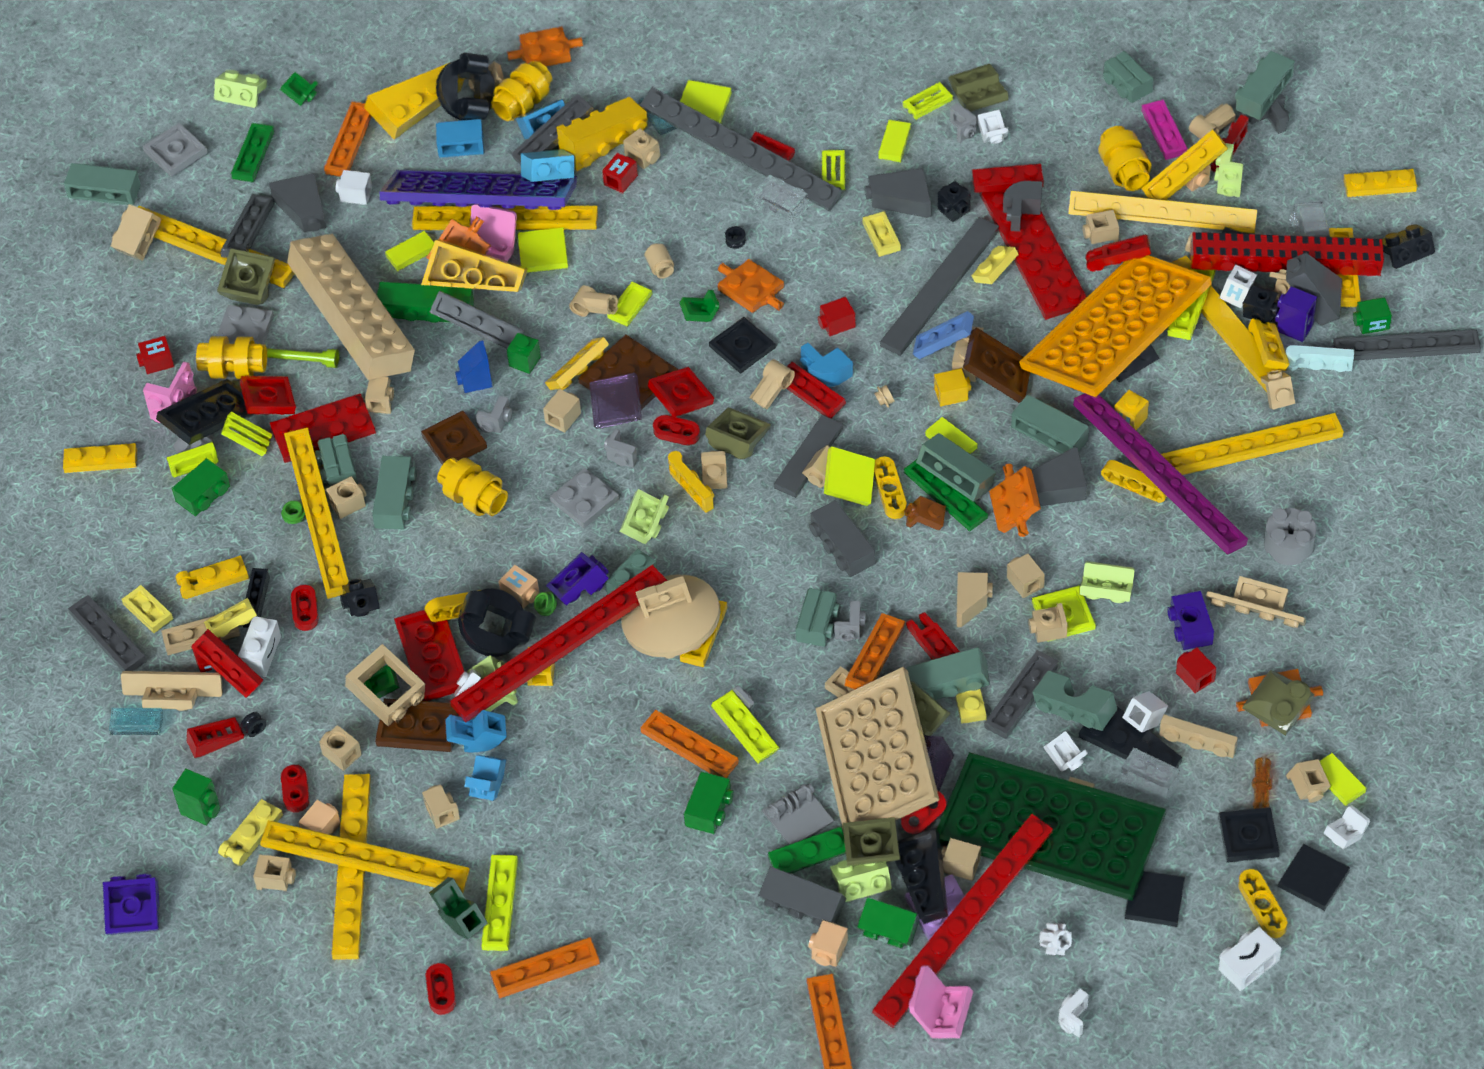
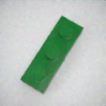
M257 123L251 124L231 171L232 179L254 183L274 135L273 126Z
M838 827L770 851L767 856L773 868L791 874L845 855L844 833L842 828Z

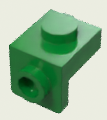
M294 72L281 86L280 90L299 106H302L306 100L310 103L318 92L315 89L319 83L315 80L310 84L298 73Z
M708 290L704 298L682 297L679 303L686 321L711 322L719 310V301L714 290Z
M388 665L380 668L363 683L378 698L400 688L395 671Z

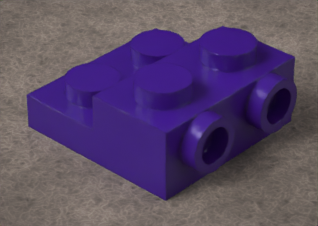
M581 552L546 586L567 606L569 603L576 601L583 590L587 591L590 595L600 591L609 579L607 577L609 571L593 555L587 557Z
M151 874L136 875V879L126 880L124 876L111 877L109 882H103L106 935L159 931V884L155 877L152 878Z

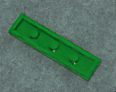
M917 459L904 468V474L937 503L946 506L945 510L969 532L988 519V514L980 506L917 464Z

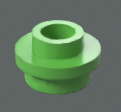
M289 501L283 506L281 515L286 523L297 524L305 518L303 505L298 501Z
M547 591L541 592L536 596L534 608L540 615L549 616L556 609L557 598L554 593Z

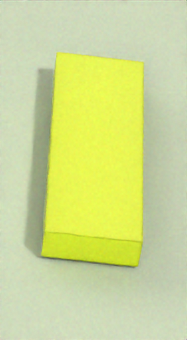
M733 690L712 703L711 707L758 764L778 751V745Z

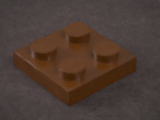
M463 410L421 431L423 439L442 465L450 458H455L459 461L487 448L486 441Z

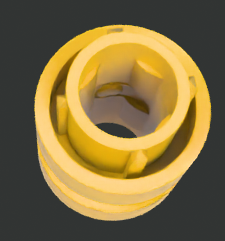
M531 61L529 64H520L510 74V78L504 79L494 89V97L491 101L494 112L505 121H513L515 118L530 112L534 104L540 103L550 92L549 86L552 82L550 71L546 66L537 61Z
M1113 126L1104 131L1100 137L1101 143L1098 152L1104 165L1108 167V172L1113 182L1117 186L1124 187L1127 191H1136L1143 188L1150 179L1149 173L1152 165L1147 154L1142 149L1137 135L1131 130H1125L1123 126Z
M211 336L209 343H198L197 370L208 371L210 378L226 379L229 372H234L236 379H241V376H254V372L264 373L267 368V347L265 344H255L253 337L238 336L235 343H229L227 336Z
M450 458L441 466L438 472L437 481L443 485V494L456 503L463 502L464 508L477 516H482L485 513L495 516L506 504L508 493L502 489V480L489 471H482L481 466L468 458H462L459 461L455 458Z

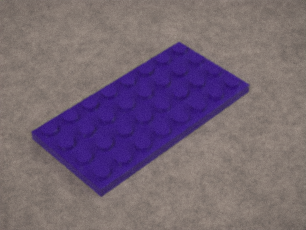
M395 170L380 190V201H386L387 204H400V201L409 202L410 205H422L423 202H432L434 206L455 203L458 207L478 204L482 208L492 207V205H501L502 208H515V205L525 206L526 209L548 206L550 210H560L566 206L577 186V176H574V178L531 182L522 177L521 174Z

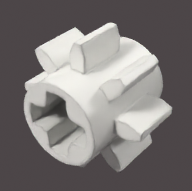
M1047 923V928L1040 931V946L1046 948V954L1065 955V950L1071 947L1072 933L1065 930L1066 924Z

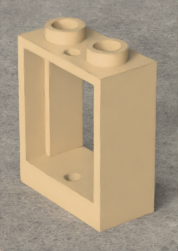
M383 644L346 675L345 686L387 726L393 721L398 722L406 714V710L412 705H418L425 696V683ZM385 664L411 686L390 707H387L363 684Z

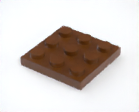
M625 334L579 376L578 381L579 384L632 419L656 397L648 387L649 379L679 369Z

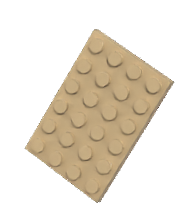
M904 667L816 708L842 828L843 823L892 817L898 820L939 801L909 674Z

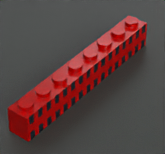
M1193 232L1190 244L1191 269L1232 271L1234 266L1238 265L1250 272L1278 273L1280 269L1287 270L1288 260L1307 253L1338 275L1380 276L1384 263L1382 239Z

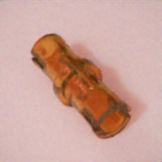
M1263 757L1255 760V778L1252 779V788L1254 789L1253 807L1255 809L1259 808L1261 801L1262 808L1270 807L1269 792L1272 788V780L1270 779L1271 760L1265 758V765H1263Z

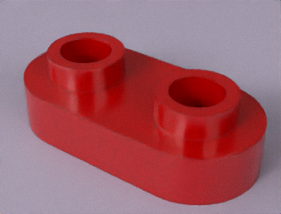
M661 415L653 422V432L658 439L686 446L693 445L700 439V428L693 421Z
M299 585L291 592L292 617L297 629L309 631L315 628L319 621L317 597L313 587Z
M296 764L285 767L281 772L283 802L288 811L298 813L305 810L310 803L306 771L302 766ZM291 774H297L295 777H290ZM295 795H299L296 799L292 798Z
M937 791L939 796L937 808L931 809L929 806H926L902 817V828L907 833L913 835L924 831L946 808V799L942 793ZM911 817H917L919 819V824L917 826H911L909 824V819Z
M436 963L431 965L425 974L430 1009L434 1013L445 1015L450 1013L456 1005L453 976L448 965ZM439 977L444 978L441 982L435 981ZM442 1000L447 1001L444 1005L438 1004Z

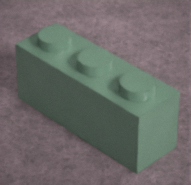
M1270 51L1265 58L1262 57L1255 72H1251L1248 75L1245 85L1239 87L1235 94V99L1237 100L1236 110L1261 120L1292 79L1295 61L1273 51Z
M71 163L64 182L68 198L122 205H134L141 186L137 171Z
M1028 394L1012 413L1011 428L1060 454L1076 447L1080 451L1088 441L1089 426L1084 422L1066 415L1062 410L1055 409L1045 404L1041 399L1034 398Z
M940 433L922 444L916 461L917 464L973 502L991 489L996 475L995 470Z
M382 456L372 513L375 528L404 529L405 520H410V506H408V502L413 500L414 495L411 483L416 481L417 468L412 465L411 457Z
M979 647L907 667L910 681L918 684L935 700L954 697L959 693L979 690L981 687L990 685L987 659Z

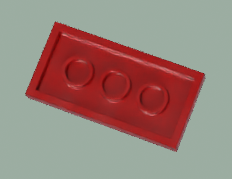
M361 393L270 422L271 430L284 463L291 461L284 435L287 432L308 428L314 453L319 450L318 441L329 437L332 439L334 436L344 434L347 437V441L351 442L376 434Z
M425 610L394 618L409 668L425 683V696L422 701H430L454 694L459 687L456 683L465 671L448 621L432 622Z

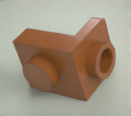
M919 496L906 508V526L911 528L919 522L933 529L940 530L944 526L946 506Z

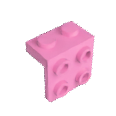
M474 204L471 207L470 225L476 216L485 221L477 233L483 240L492 245L486 255L508 261L514 254L516 213L497 207L482 208L478 204Z
M188 362L182 363L169 388L146 383L143 392L150 419L160 423L156 420L158 411L197 393L193 372Z
M922 966L916 978L913 996L909 1001L910 1013L931 1038H960L973 991L969 986H945L929 966Z

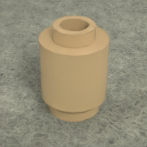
M664 244L650 245L645 251L644 256L652 273L660 279L669 277L674 272V262Z

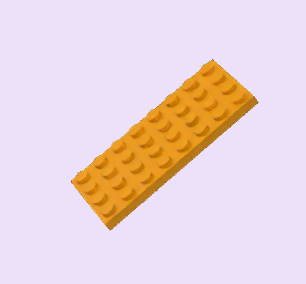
M1149 255L1140 259L1135 258L1124 261L1019 361L1021 369L1097 397L1212 285L1211 277Z

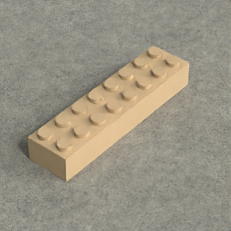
M334 234L291 241L288 265L367 380L411 372L415 349Z

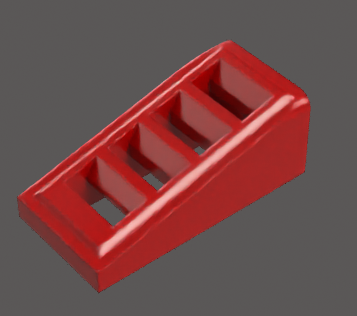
M232 717L188 728L186 741L194 758H198L244 739V734L236 718ZM230 727L232 733L228 734L226 728ZM220 731L222 736L218 737L217 732Z

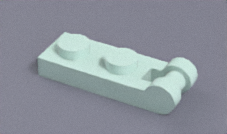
M1291 345L1286 349V356L1289 361L1287 370L1294 371L1299 367L1311 368L1313 370H1335L1338 372L1352 371L1354 349Z

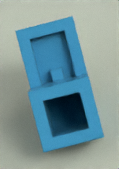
M809 343L801 346L800 362L802 366L808 370L809 374L826 386H837L853 376V362L839 348L822 357Z
M482 710L473 720L465 722L459 716L451 714L445 719L447 741L464 745V752L473 753L491 750L507 737L505 715Z
M476 755L473 775L466 776L464 787L470 788L469 796L494 801L497 798L503 780L506 759Z

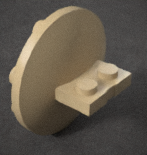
M679 574L664 576L668 581L636 592L640 605L621 618L624 635L633 648L645 655L671 659L691 650H697L711 636L720 619L719 600L715 591L708 583L694 576Z

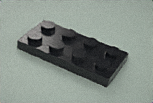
M225 379L158 411L156 420L190 445L223 429L227 415L230 412L242 418L251 414H247L241 388L229 379Z

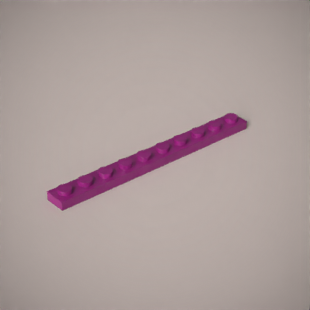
M1084 393L1074 398L1073 405L1227 555L1247 546L1248 538L1100 395L1093 397Z

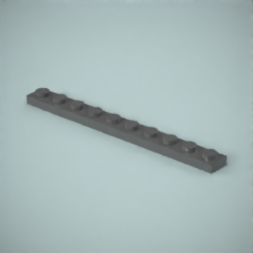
M651 87L640 104L645 111L828 211L832 210L842 194L841 189L654 87Z

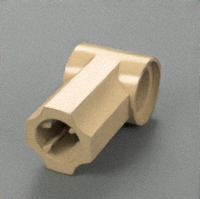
M1227 103L1221 104L1206 116L1202 114L1196 116L1189 126V131L1199 139L1203 138L1212 129L1219 134L1220 130L1235 120L1236 114Z
M585 285L580 287L570 302L569 307L574 314L586 317L589 312L614 315L618 310L619 300L616 295L597 293L593 288Z
M772 359L765 366L763 378L749 398L768 410L779 392L789 387L792 383L795 372L776 359Z

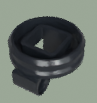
M464 52L460 54V59L447 64L439 73L436 82L437 97L442 108L450 116L462 121L481 119L482 121L486 119L489 110L492 108L491 101L493 100L494 89L496 88L494 78L488 70L489 59L487 55ZM458 78L474 80V98L463 97L458 99Z
M488 588L480 591L473 590L466 595L459 613L458 625L464 641L471 649L484 656L499 657L511 652L520 643L525 645L529 642L536 616L529 611L523 610L520 603L509 593L500 589ZM487 611L506 618L501 636L479 628L484 622Z

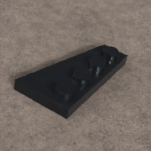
M1118 706L1117 711L1102 731L1085 726L1079 731V738L1169 781L1182 762V756L1149 730L1141 733L1122 718L1125 712Z
M934 828L899 840L900 860L895 861L908 888L919 918L926 924L947 917L948 907L938 831Z

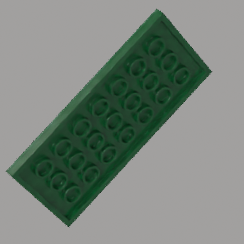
M969 752L936 830L940 836V844L948 846L952 838L981 847V856L995 860L1030 815L1033 814L1053 828V831L1023 869L1133 901L1165 819L1166 809Z

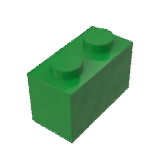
M206 458L174 485L172 491L175 502L196 517L201 511L207 510L216 498L223 496L230 487L227 473Z
M185 768L172 788L180 815L207 826L211 818L214 819L220 810L213 781Z
M700 772L684 811L685 827L715 834L717 826L723 825L725 806L730 805L733 799L734 790H731L730 779Z
M867 897L857 928L864 931L862 935L864 937L877 941L880 936L889 939L887 944L902 949L903 945L911 947L920 918L917 913Z

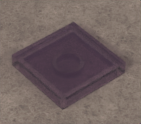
M635 373L590 382L593 422L596 429L642 420L638 378Z

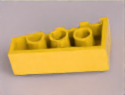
M447 64L368 95L364 108L395 140L441 106L436 93V82L439 73ZM458 78V92L462 89L464 79Z
M629 96L606 106L605 111L599 112L596 110L591 112L588 118L572 120L569 126L565 127L563 124L557 126L559 150L564 149L574 155V170L578 172L582 168L590 166L599 157L607 155L610 150L619 144H624L623 141L639 128L644 130L648 126L647 112Z
M438 239L435 240L421 285L519 292L522 289L528 268Z

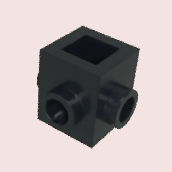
M957 181L943 186L938 191V210L951 222H955L970 211L971 194L965 186H961Z
M1252 285L1243 301V317L1257 319L1264 324L1266 322L1271 323L1280 310L1277 307L1279 293Z
M371 578L366 580L354 579L349 581L347 585L342 586L343 594L340 595L341 605L343 609L348 610L351 616L361 617L369 614V611L380 609L376 587Z

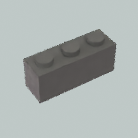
M836 500L810 513L811 524H809L811 533L814 537L819 536L825 551L828 554H833L836 558V564L841 571L845 570L852 577L876 564L874 548Z
M771 866L758 894L764 900L763 905L774 910H778L779 906L788 909L787 914L802 920L803 916L811 918V923L820 927L823 920L837 924L847 899L841 893Z

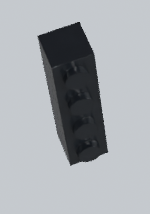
M252 568L246 598L249 599L253 606L256 617H261L270 579L268 569ZM251 621L243 625V628H249Z

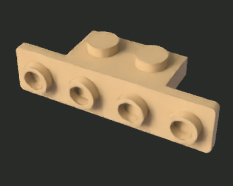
M1239 576L1233 598L1207 591L1206 594L1207 599L1211 600L1210 604L1225 608L1226 604L1235 607V611L1248 615L1250 611L1260 613L1259 618L1268 621H1274V618L1284 620V625L1298 628L1299 625L1305 626L1306 623L1304 617L1283 612L1289 592L1286 588Z
M122 671L121 673L123 695L143 696L142 708L185 711L193 709L197 697H221L223 694L222 678L219 673Z

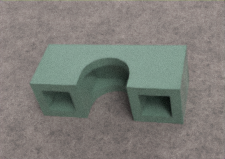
M1049 670L1033 690L1037 708L1042 712L1052 713L1065 720L1078 722L1087 728H1095L1102 731L1117 711V705L1112 692L1091 685L1083 695L1073 697L1074 690L1070 678Z

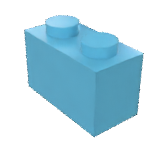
M564 149L521 153V176L531 182L574 178V155Z

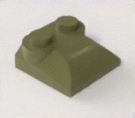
M230 248L217 292L231 300L254 305L263 304L269 296L268 285L275 258Z
M728 407L707 426L705 436L708 438V443L715 450L725 451L738 459H746L753 455L754 446L767 433L771 424Z
M1270 670L1245 702L1242 709L1286 736L1313 700L1314 693L1310 691L1309 686L1305 682L1299 680L1292 681Z
M895 817L843 823L848 866L900 860Z

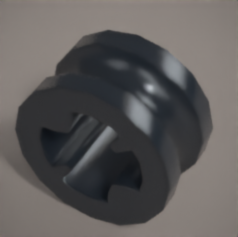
M739 226L728 228L725 232L726 245L733 249L743 247L746 243L745 230Z
M252 712L242 720L240 726L249 737H255L265 729L267 723L258 712Z

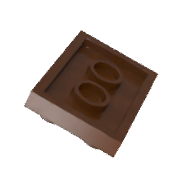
M979 328L973 329L969 337L963 369L1018 403L1022 402L1026 397L1030 372L1021 369L1019 361L1023 356Z
M384 698L383 703L390 707L398 699ZM421 701L416 706H410L401 720L398 722L393 721L389 726L380 719L375 739L376 746L452 752L453 742L447 741L445 719L450 714L459 715L451 707L450 703Z

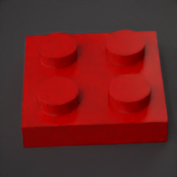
M689 367L649 379L648 382L650 390L673 418L713 405L714 396Z
M241 376L240 386L247 414H295L296 405L288 377Z

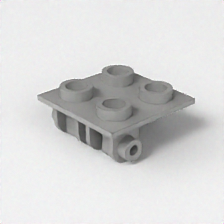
M802 784L798 789L789 792L786 796H782L780 800L769 804L768 807L762 810L789 845L807 839L834 822L832 817L812 794L815 791L811 784Z

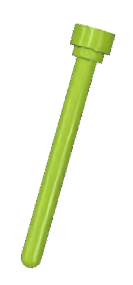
M267 348V358L321 362L322 365H326L328 368H337L340 359L338 349H327V351L319 353Z

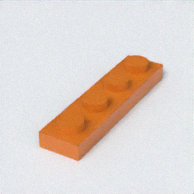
M351 102L324 167L325 174L341 177L343 170L350 171L372 118L370 113L364 108L365 103Z
M881 613L846 677L845 686L858 689L877 679L904 629V620Z
M656 709L640 727L642 734L710 774L727 778L739 764L738 757Z
M589 937L490 972L500 999L598 965L600 962L592 940Z
M833 974L806 978L824 1069H852Z

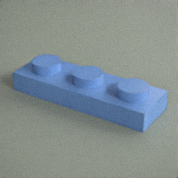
M967 311L916 336L913 355L921 359L944 347L950 346L962 338L968 337L972 331L974 316Z

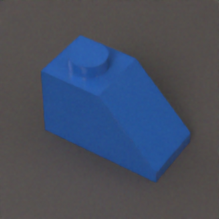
M479 341L458 360L459 371H455L457 384L463 385L464 393L492 388L484 341Z

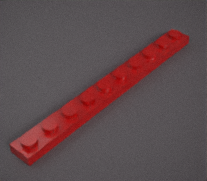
M652 564L450 700L451 707L465 722H468L482 710H486L638 607L640 604L636 595L637 591L654 585L657 586L668 580Z
M1030 815L873 1008L872 1013L894 1029L909 1010V1001L913 996L916 978L921 967L929 966L937 976L1052 834L1053 828L1035 815Z

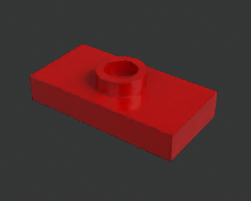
M755 131L749 139L787 161H790L795 155V148Z

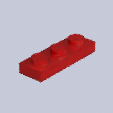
M1041 164L972 169L974 193L1007 190L1011 185L1021 181L1042 182V187H1044Z
M792 361L788 364L787 367L795 372L792 383L786 389L819 413L832 419L846 404L842 396Z
M209 629L192 644L191 648L245 698L263 682V679Z

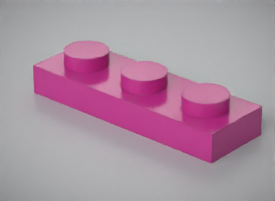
M1164 100L1142 105L1141 111L1165 160L1179 157L1185 153L1187 146Z

